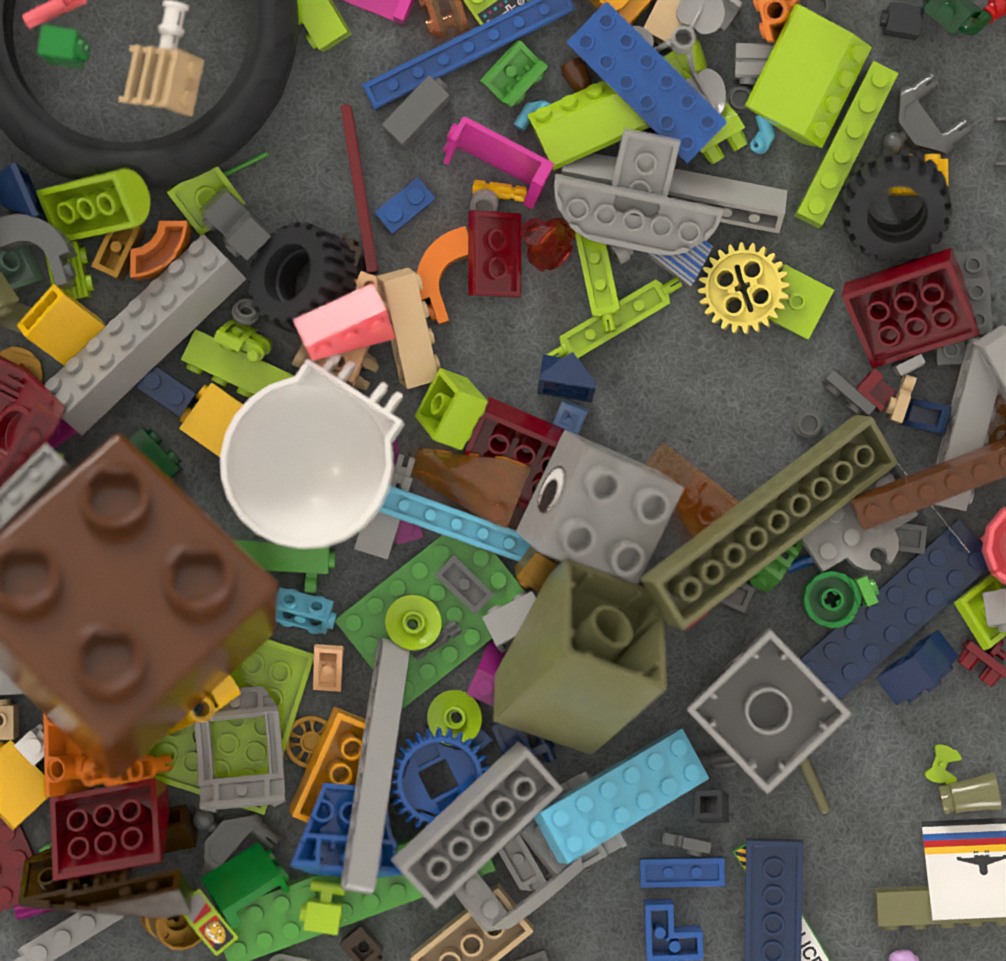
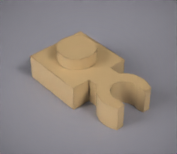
M907 374L903 375L898 393L895 398L891 397L886 407V413L889 414L888 421L897 424L903 422L911 399L910 395L917 380L916 377Z

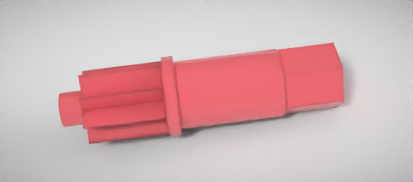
M50 0L22 16L28 28L31 29L64 13H70V11L87 4V0Z

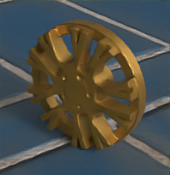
M304 716L294 722L290 737L300 738V743L290 742L289 737L286 746L287 754L294 763L307 768L311 754L317 746L321 737L320 734L323 732L327 720L318 716ZM305 721H310L311 730H306ZM315 721L324 724L320 731L314 730ZM298 724L304 730L302 735H298L293 731ZM301 746V753L295 756L291 748ZM304 752L309 753L305 762L301 761Z

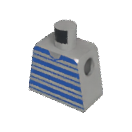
M704 240L685 253L677 255L649 253L647 256L672 276H677L681 283L690 288L713 246Z

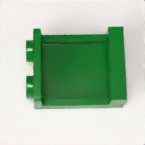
M259 842L200 878L211 899L231 929L241 924L236 912L277 886L282 889L284 894L290 892L285 883L289 880L287 873L281 865L275 866L278 862L270 849L264 851Z

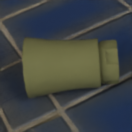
M994 771L975 778L949 783L946 786H939L940 801L944 814L954 811L957 814L980 810H1002Z

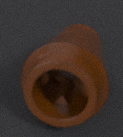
M580 56L560 66L563 72L561 74L575 93L592 84L585 61H582Z

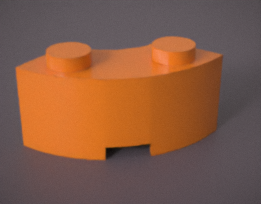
M159 221L157 232L151 241L142 247L130 249V278L135 281H147L161 275L174 260L188 249L193 226L188 221Z

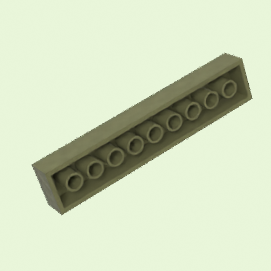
M862 415L851 417L640 578L668 625L684 630L898 464L873 417Z

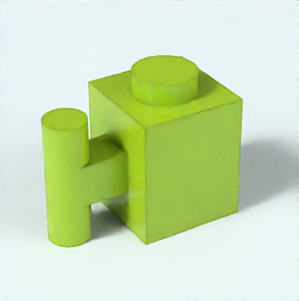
M312 879L310 891L321 892L320 898L310 897L307 904H302L299 921L304 922L303 930L338 935L344 902L332 900L333 894L344 896L345 890H342L339 883Z

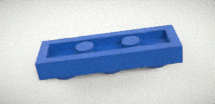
M724 856L640 858L641 888L725 886Z

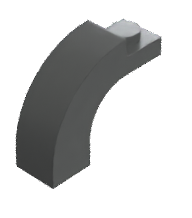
M13 214L0 217L1 250L9 252L23 246L37 245L45 252L56 286L64 290L76 286L73 279L76 277V272L73 264L68 259L78 255L74 246L63 232L53 225L29 215Z

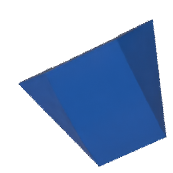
M323 784L290 865L291 867L313 875L342 877L356 785ZM387 810L376 878L404 875L391 860L398 853L396 850L397 844L393 839Z

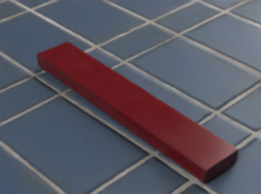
M350 104L341 105L367 273L372 275L377 274L378 266L353 110Z

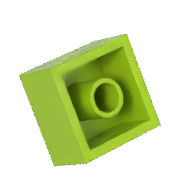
M439 368L414 416L433 440L462 450L465 443L471 438L473 428L479 417L484 414L488 401L467 377Z

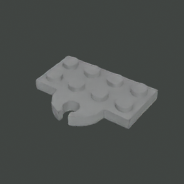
M888 471L859 494L893 482L895 479L890 471ZM849 501L801 538L800 541L821 573L844 560H847L853 568L862 572L875 573L881 570V566L871 559L870 552L874 549L883 551L885 562L890 565L899 550V538L895 530L916 518L918 514L915 511L864 531L858 525Z

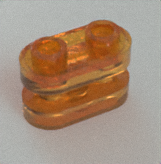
M418 0L421 9L427 8L430 18L425 19L430 36L436 34L437 39L448 36L446 27L455 24L458 32L469 29L461 0H448L452 14L443 17L437 3L439 0Z

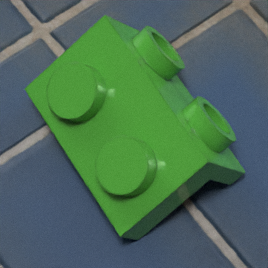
M516 40L484 75L480 82L502 104L511 108L513 105H518L525 98V92L531 85L537 84L544 77V71L548 68V65L539 60L522 41Z

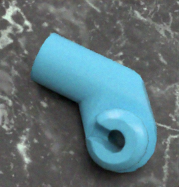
M535 101L525 104L513 126L525 132L530 124L527 115L541 107L550 105V103L547 101Z
M757 115L755 119L759 132L750 142V148L754 153L763 154L768 151L773 143L775 132L771 123Z

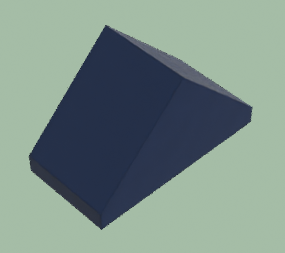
M911 398L903 422L899 425L941 437L944 434L951 407Z

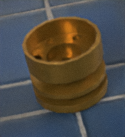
M182 914L167 918L139 917L140 923L148 933L173 950H186L202 941Z

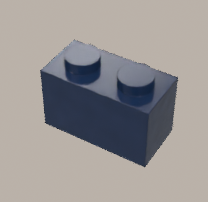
M158 365L152 368L135 385L179 417H182L184 412L189 407H192L198 394Z

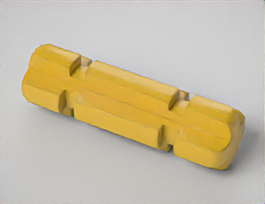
M474 180L472 187L473 194L480 189H488L493 191L498 196V199L504 200L512 198L514 201L524 202L527 195V188L525 186L516 185V187H512L511 184L489 182L488 184L483 180Z

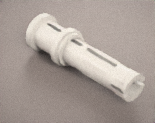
M164 0L165 12L163 23L158 28L161 34L159 48L174 50L177 49L179 38H182V35H184L182 25L185 12L188 11L189 6L179 2Z

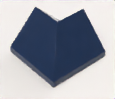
M13 163L1 171V206L16 213L29 215L48 222L27 170L17 163Z
M571 352L564 358L543 355L537 394L592 403L596 382L574 352Z

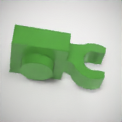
M864 575L853 579L860 590L863 606L869 607L878 603L876 595L879 594V590L873 579L869 580Z

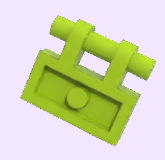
M233 318L217 330L213 339L220 343V347L226 351L240 352L243 350L247 352V358L252 362L262 360L272 350L273 345L270 338L257 333L258 329L240 325Z

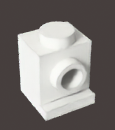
M42 723L30 730L14 745L32 766H35L44 759V725Z

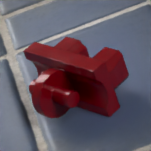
M967 639L961 645L964 649L957 660L959 664L969 671L973 669L979 660L987 666L978 678L989 687L996 684L1001 677L1006 679V668L993 658L997 656L1002 661L1006 658V653L1001 649L1004 643L1002 639L987 649L986 652L972 641Z

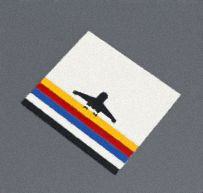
M1006 818L921 821L932 920L1006 917Z

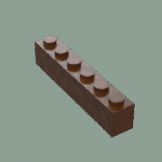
M1006 438L857 495L850 500V504L858 525L865 531L1006 477Z

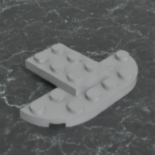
M624 128L611 185L559 174L555 176L554 192L556 203L569 226L587 239L613 246L658 255L685 253L704 240L706 241L715 232L724 212L722 208L668 197L680 139Z

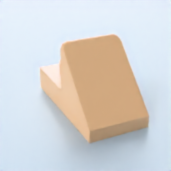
M315 644L313 690L341 692L343 646Z

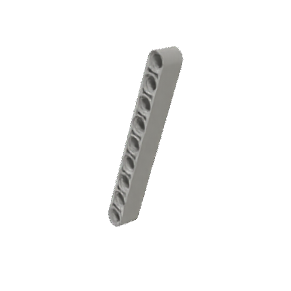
M380 638L376 649L341 879L342 890L372 894L376 883L410 650L397 646L391 639Z

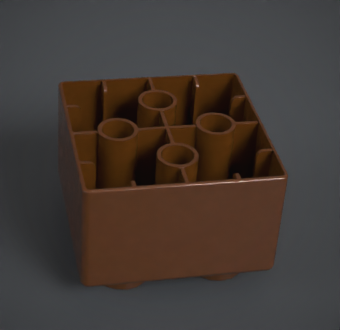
M115 434L0 533V670L107 777L118 779L274 634L277 618L278 584L124 435Z

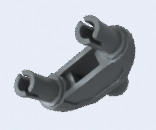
M928 72L913 85L903 86L899 89L895 126L899 133L890 132L883 138L882 146L884 150L891 149L892 153H899V149L904 148V142L906 141L913 149L947 155L952 151L954 144L972 133L970 125L959 131L961 127L968 123L964 118H960L959 121L945 131H939L921 106L920 100L940 86L937 79L926 86L935 77L932 73Z
M198 810L194 813L192 819L193 825L197 829L209 831L204 843V872L206 875L226 863V859L247 835L250 836L252 834L270 850L274 847L273 844H277L281 838V835L277 834L263 822L261 814L253 811L224 815L216 823L212 812Z

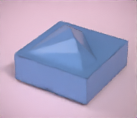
M563 398L553 424L579 435L589 409Z

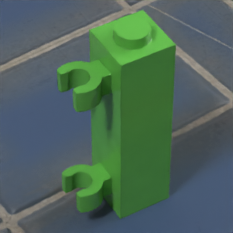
M234 540L265 571L306 573L305 592L307 593L317 592L318 574H329L330 568H335L336 552L331 551V546L315 549H297L278 545L274 542Z

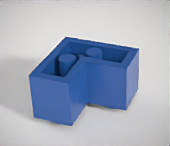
M671 898L643 899L646 960H704L703 931L700 925L674 926V907Z

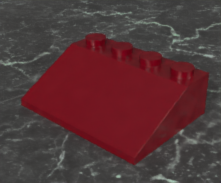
M952 247L845 282L842 299L872 369L980 335L965 281Z
M488 397L485 412L477 421L454 479L526 510L566 429L492 397Z
M156 778L50 797L53 881L57 882L163 863L170 815L168 785Z

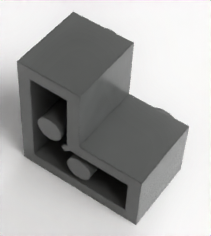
M225 186L200 209L204 216L202 219L203 223L213 232L218 229L224 235L222 240L226 244L225 247L237 258L241 255L248 260L271 237L264 223Z

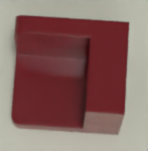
M873 369L855 389L876 406L874 409L876 413H881L885 409L884 406L896 392L882 380L883 375L878 370Z

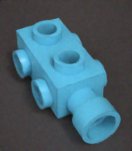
M279 587L276 622H280L284 627L296 626L307 629L311 634H326L328 629L333 630L337 613L333 612L334 601L327 600L322 596L300 593L295 589ZM290 615L292 618L286 619L284 616ZM316 622L319 625L313 626L311 623Z

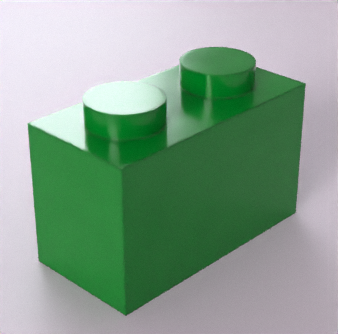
M42 25L38 55L51 65L83 69L84 62H88L90 58V45H87L88 41L77 30Z

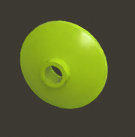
M407 595L397 599L389 607L385 618V628L390 639L397 646L411 651L422 650L434 643L439 636L442 626L441 615L437 607L427 598L418 595ZM414 621L417 624V628L414 630L409 629L407 623Z
M449 690L439 694L432 701L427 715L428 726L433 735H436L437 727L441 728L442 735H446L447 730L451 728L453 731L452 737L454 738L459 732L463 733L462 742H465L468 738L474 739L478 735L483 719L481 708L475 698L461 690ZM455 712L461 714L462 719L460 722L454 721L453 714Z

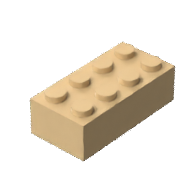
M499 882L490 888L507 912L517 906ZM465 908L411 952L410 960L498 961L532 934L534 927L530 920L525 917L510 929L483 932Z

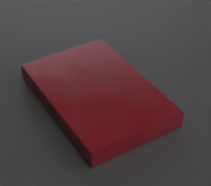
M468 211V296L521 297V213Z

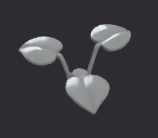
M681 0L677 8V19L680 23L687 26L677 27L671 39H666L664 43L654 49L659 52L667 46H671L672 50L677 54H686L692 77L686 81L721 115L726 101L724 82L720 75L712 69H704L697 75L691 49L695 41L693 29L700 34L707 35L716 32L723 24L725 17L723 0ZM632 26L653 47L654 39L652 34L643 27Z

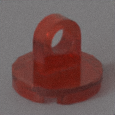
M534 218L524 223L520 231L521 238L528 246L527 258L529 263L542 272H545V269L550 271L556 269L567 259L573 248L570 245L572 239L575 240L576 237L575 231L563 218H553L546 222L539 218ZM537 229L532 237H529L531 232Z

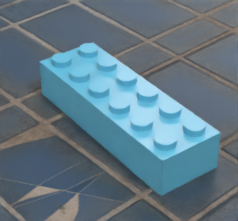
M683 729L671 730L554 799L534 819L557 862L569 864L708 780L709 777Z

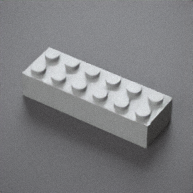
M517 742L391 860L437 909L561 793L563 789L531 752L521 743Z

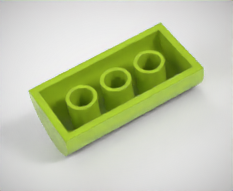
M129 169L117 170L49 186L36 191L49 224L63 232L70 241L137 227L145 221L150 209V197L146 184L137 173Z

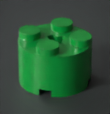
M827 570L823 573L819 571L810 576L802 585L800 603L806 616L813 622L824 627L839 628L850 623L855 617L861 604V594L857 584L847 575L833 570ZM828 592L836 595L832 606L824 602Z

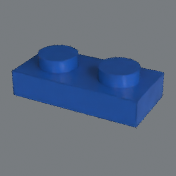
M417 177L379 208L375 214L394 235L434 202L436 198Z

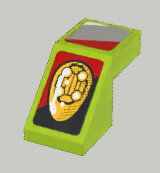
M199 888L194 892L191 900V912L182 915L215 956H218L237 941L239 937L231 929L224 917L218 913L203 891Z

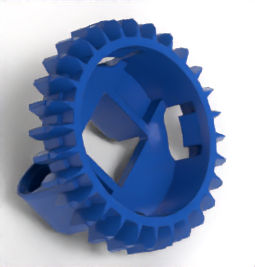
M437 727L436 735H432L431 731L427 728L425 731L426 737L422 738L416 732V742L413 743L411 740L405 739L408 748L406 750L402 747L397 748L402 755L400 758L394 757V762L397 763V766L392 769V773L395 775L391 777V784H394L395 787L389 790V794H397L392 804L397 805L401 803L402 806L398 810L399 815L406 811L409 813L406 817V822H410L414 818L417 819L416 828H420L423 822L426 823L427 827L435 819L434 816L422 812L418 813L415 811L416 809H422L437 816L440 815L472 785L474 780L478 779L484 774L483 772L490 768V766L481 765V762L487 759L485 755L478 757L476 755L481 747L476 746L472 749L469 747L473 741L472 738H468L465 742L461 741L463 738L462 732H459L454 738L452 737L453 731L451 728L447 730L446 735H442L440 727ZM439 742H444V744H449L456 748L460 747L461 749L455 750L451 747L443 746ZM408 759H409V763H408V765H407V768H406V771H405V775H404V777L402 778V775H403L405 766H406L407 761H408ZM446 759L458 786H454L430 799L418 772Z

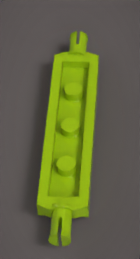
M574 231L593 317L602 318L604 333H610L608 322L611 331L615 332L613 315L621 311L607 244L592 241Z
M677 276L664 285L655 279L619 301L621 311L613 315L615 332L611 331L608 322L610 333H604L602 318L591 317L559 337L561 346L547 353V355L554 356L559 353L555 357L563 358L574 352L577 358L582 357L669 305V294L683 287L682 283L679 282L670 287L679 281Z

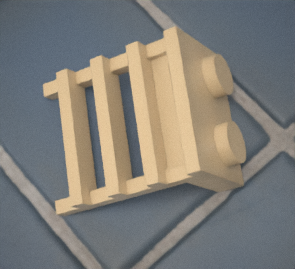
M130 46L129 51L133 53L125 94L124 97L119 96L118 102L166 108L184 116H192L204 60L179 49L169 50L152 46Z

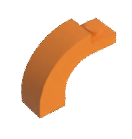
M466 226L449 231L436 239L426 250L418 266L417 274L420 275L423 284V290L420 291L422 301L431 300L432 304L427 305L431 321L437 320L439 326L450 322L440 294V280L444 271L452 263L468 258V232Z

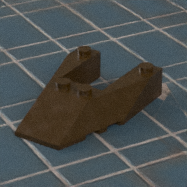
M187 804L169 807L170 815L164 854L196 847L198 829L193 825V816ZM51 847L25 859L18 904L20 907L77 913L167 918L191 912L192 889L180 868L131 879L132 868L55 882L53 881Z

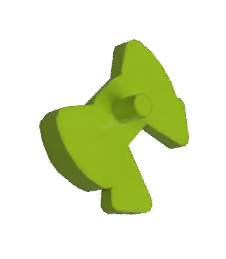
M935 744L936 756L932 767L925 771L924 776L933 782L945 783V785L956 782L957 778L947 772L946 767L948 762L960 761L962 757L957 750H953L947 745Z

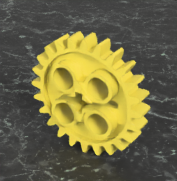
M741 242L738 251H735L732 245H729V253L726 255L723 251L718 250L720 256L718 261L714 258H709L713 264L712 268L703 267L708 276L699 278V281L706 285V287L698 289L700 294L706 295L700 301V304L709 305L705 311L707 316L715 313L712 319L714 324L723 320L721 326L723 330L732 325V332L734 334H737L739 328L742 327L743 332L748 335L750 327L753 326L758 333L760 332V323L763 322L769 328L768 318L772 317L778 320L779 317L775 311L777 309H786L780 302L790 298L787 294L783 293V290L790 288V284L782 282L789 275L787 272H779L784 266L782 262L773 264L776 258L774 253L766 257L767 249L764 246L759 252H756V245L754 243L750 245L749 250H746L745 245ZM752 264L759 265L760 273L756 277H748L746 274L747 268ZM736 265L740 266L743 281L748 286H751L747 289V293L753 306L752 312L748 311L745 296L738 291L741 289V283L735 270ZM726 273L732 274V284L727 287L721 286V276ZM759 291H767L769 293L768 300L764 304H757L755 302V295ZM736 299L741 300L742 307L740 311L730 313L728 311L729 303Z

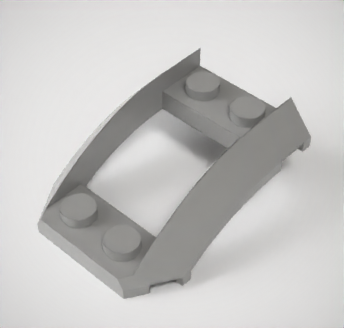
M263 686L239 688L240 695L216 711L210 720L194 724L198 758L200 810L217 813L218 809L270 804L276 807L286 801L279 709ZM202 703L195 713L196 716H200L203 712ZM265 716L269 774L216 779L211 721Z
M584 771L560 784L563 791L554 799L593 776ZM624 830L581 856L583 869L617 849L627 846L628 842ZM521 834L498 851L520 890H537L552 877L549 871L544 872L531 847Z
M534 818L506 844L521 834L552 875L548 881L509 912L502 906L477 871L454 892L483 932L512 928L545 903L583 870L581 856L569 864L557 862Z

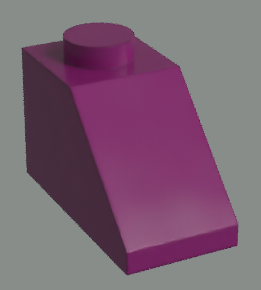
M492 641L489 642L466 693L491 706L494 702L495 673L507 651L501 653Z

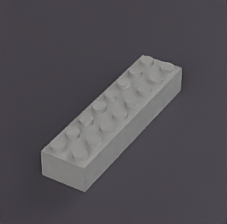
M204 234L194 241L182 255L174 260L161 275L153 280L141 294L133 299L120 314L112 319L99 334L92 338L79 353L71 358L44 385L65 405L61 418L81 435L91 428L246 280Z

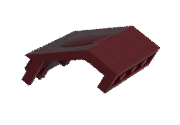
M1 355L0 489L47 444L65 408V405L22 363L18 365Z

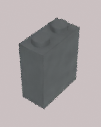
M428 76L382 123L384 133L405 152L451 105L449 87L440 78L437 77L434 80L431 76Z

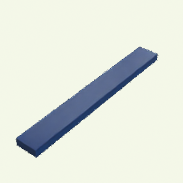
M530 0L362 84L374 110H377L413 92L428 76H431L434 80L437 77L441 78L576 11L572 0Z

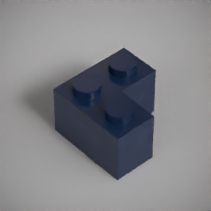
M936 630L919 640L906 655L890 663L878 675L876 680L896 705L905 700L910 703L917 699L923 690L926 689L930 692L941 684L940 678L953 670L952 664L959 655L940 631Z

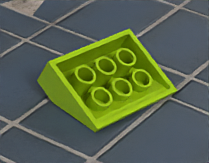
M795 4L745 106L799 143L823 148L872 47L855 34L809 9Z

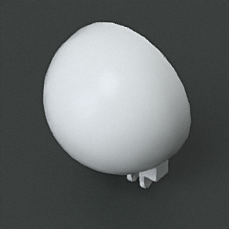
M341 354L330 356L322 368L307 358L295 377L271 384L252 396L236 413L225 434L220 458L221 479L227 498L239 518L258 535L278 545L297 549L325 548L346 541L364 529L375 517L390 490L394 471L392 443L405 425L402 420L392 414L401 402L403 395L399 392L395 393L383 409L378 403L387 392V384L381 383L370 399L346 384V381L355 369L356 364L352 361L345 364L336 378L331 372L339 363Z

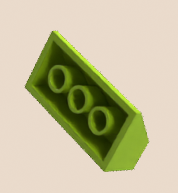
M604 80L591 84L577 93L567 95L561 100L546 107H541L527 115L547 160L554 163L553 171L620 141L624 128L643 131L651 127Z

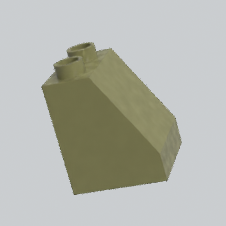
M566 558L547 577L495 673L493 721L590 755L595 753L666 690L665 621L646 588Z

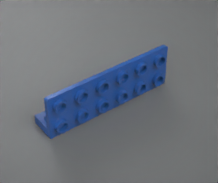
M605 2L566 42L660 136L680 139L678 154L688 164L727 124V121L608 2Z

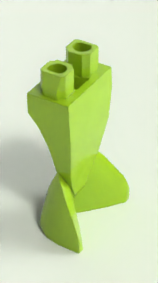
M695 38L691 51L693 53L695 72L698 75L702 70L707 69V63L698 38ZM673 51L663 57L685 80L692 78L686 54H677ZM726 101L721 116L727 121V124L698 152V154L702 153L710 165L725 157L718 146V143L726 139L733 152L747 145L742 131L745 126Z

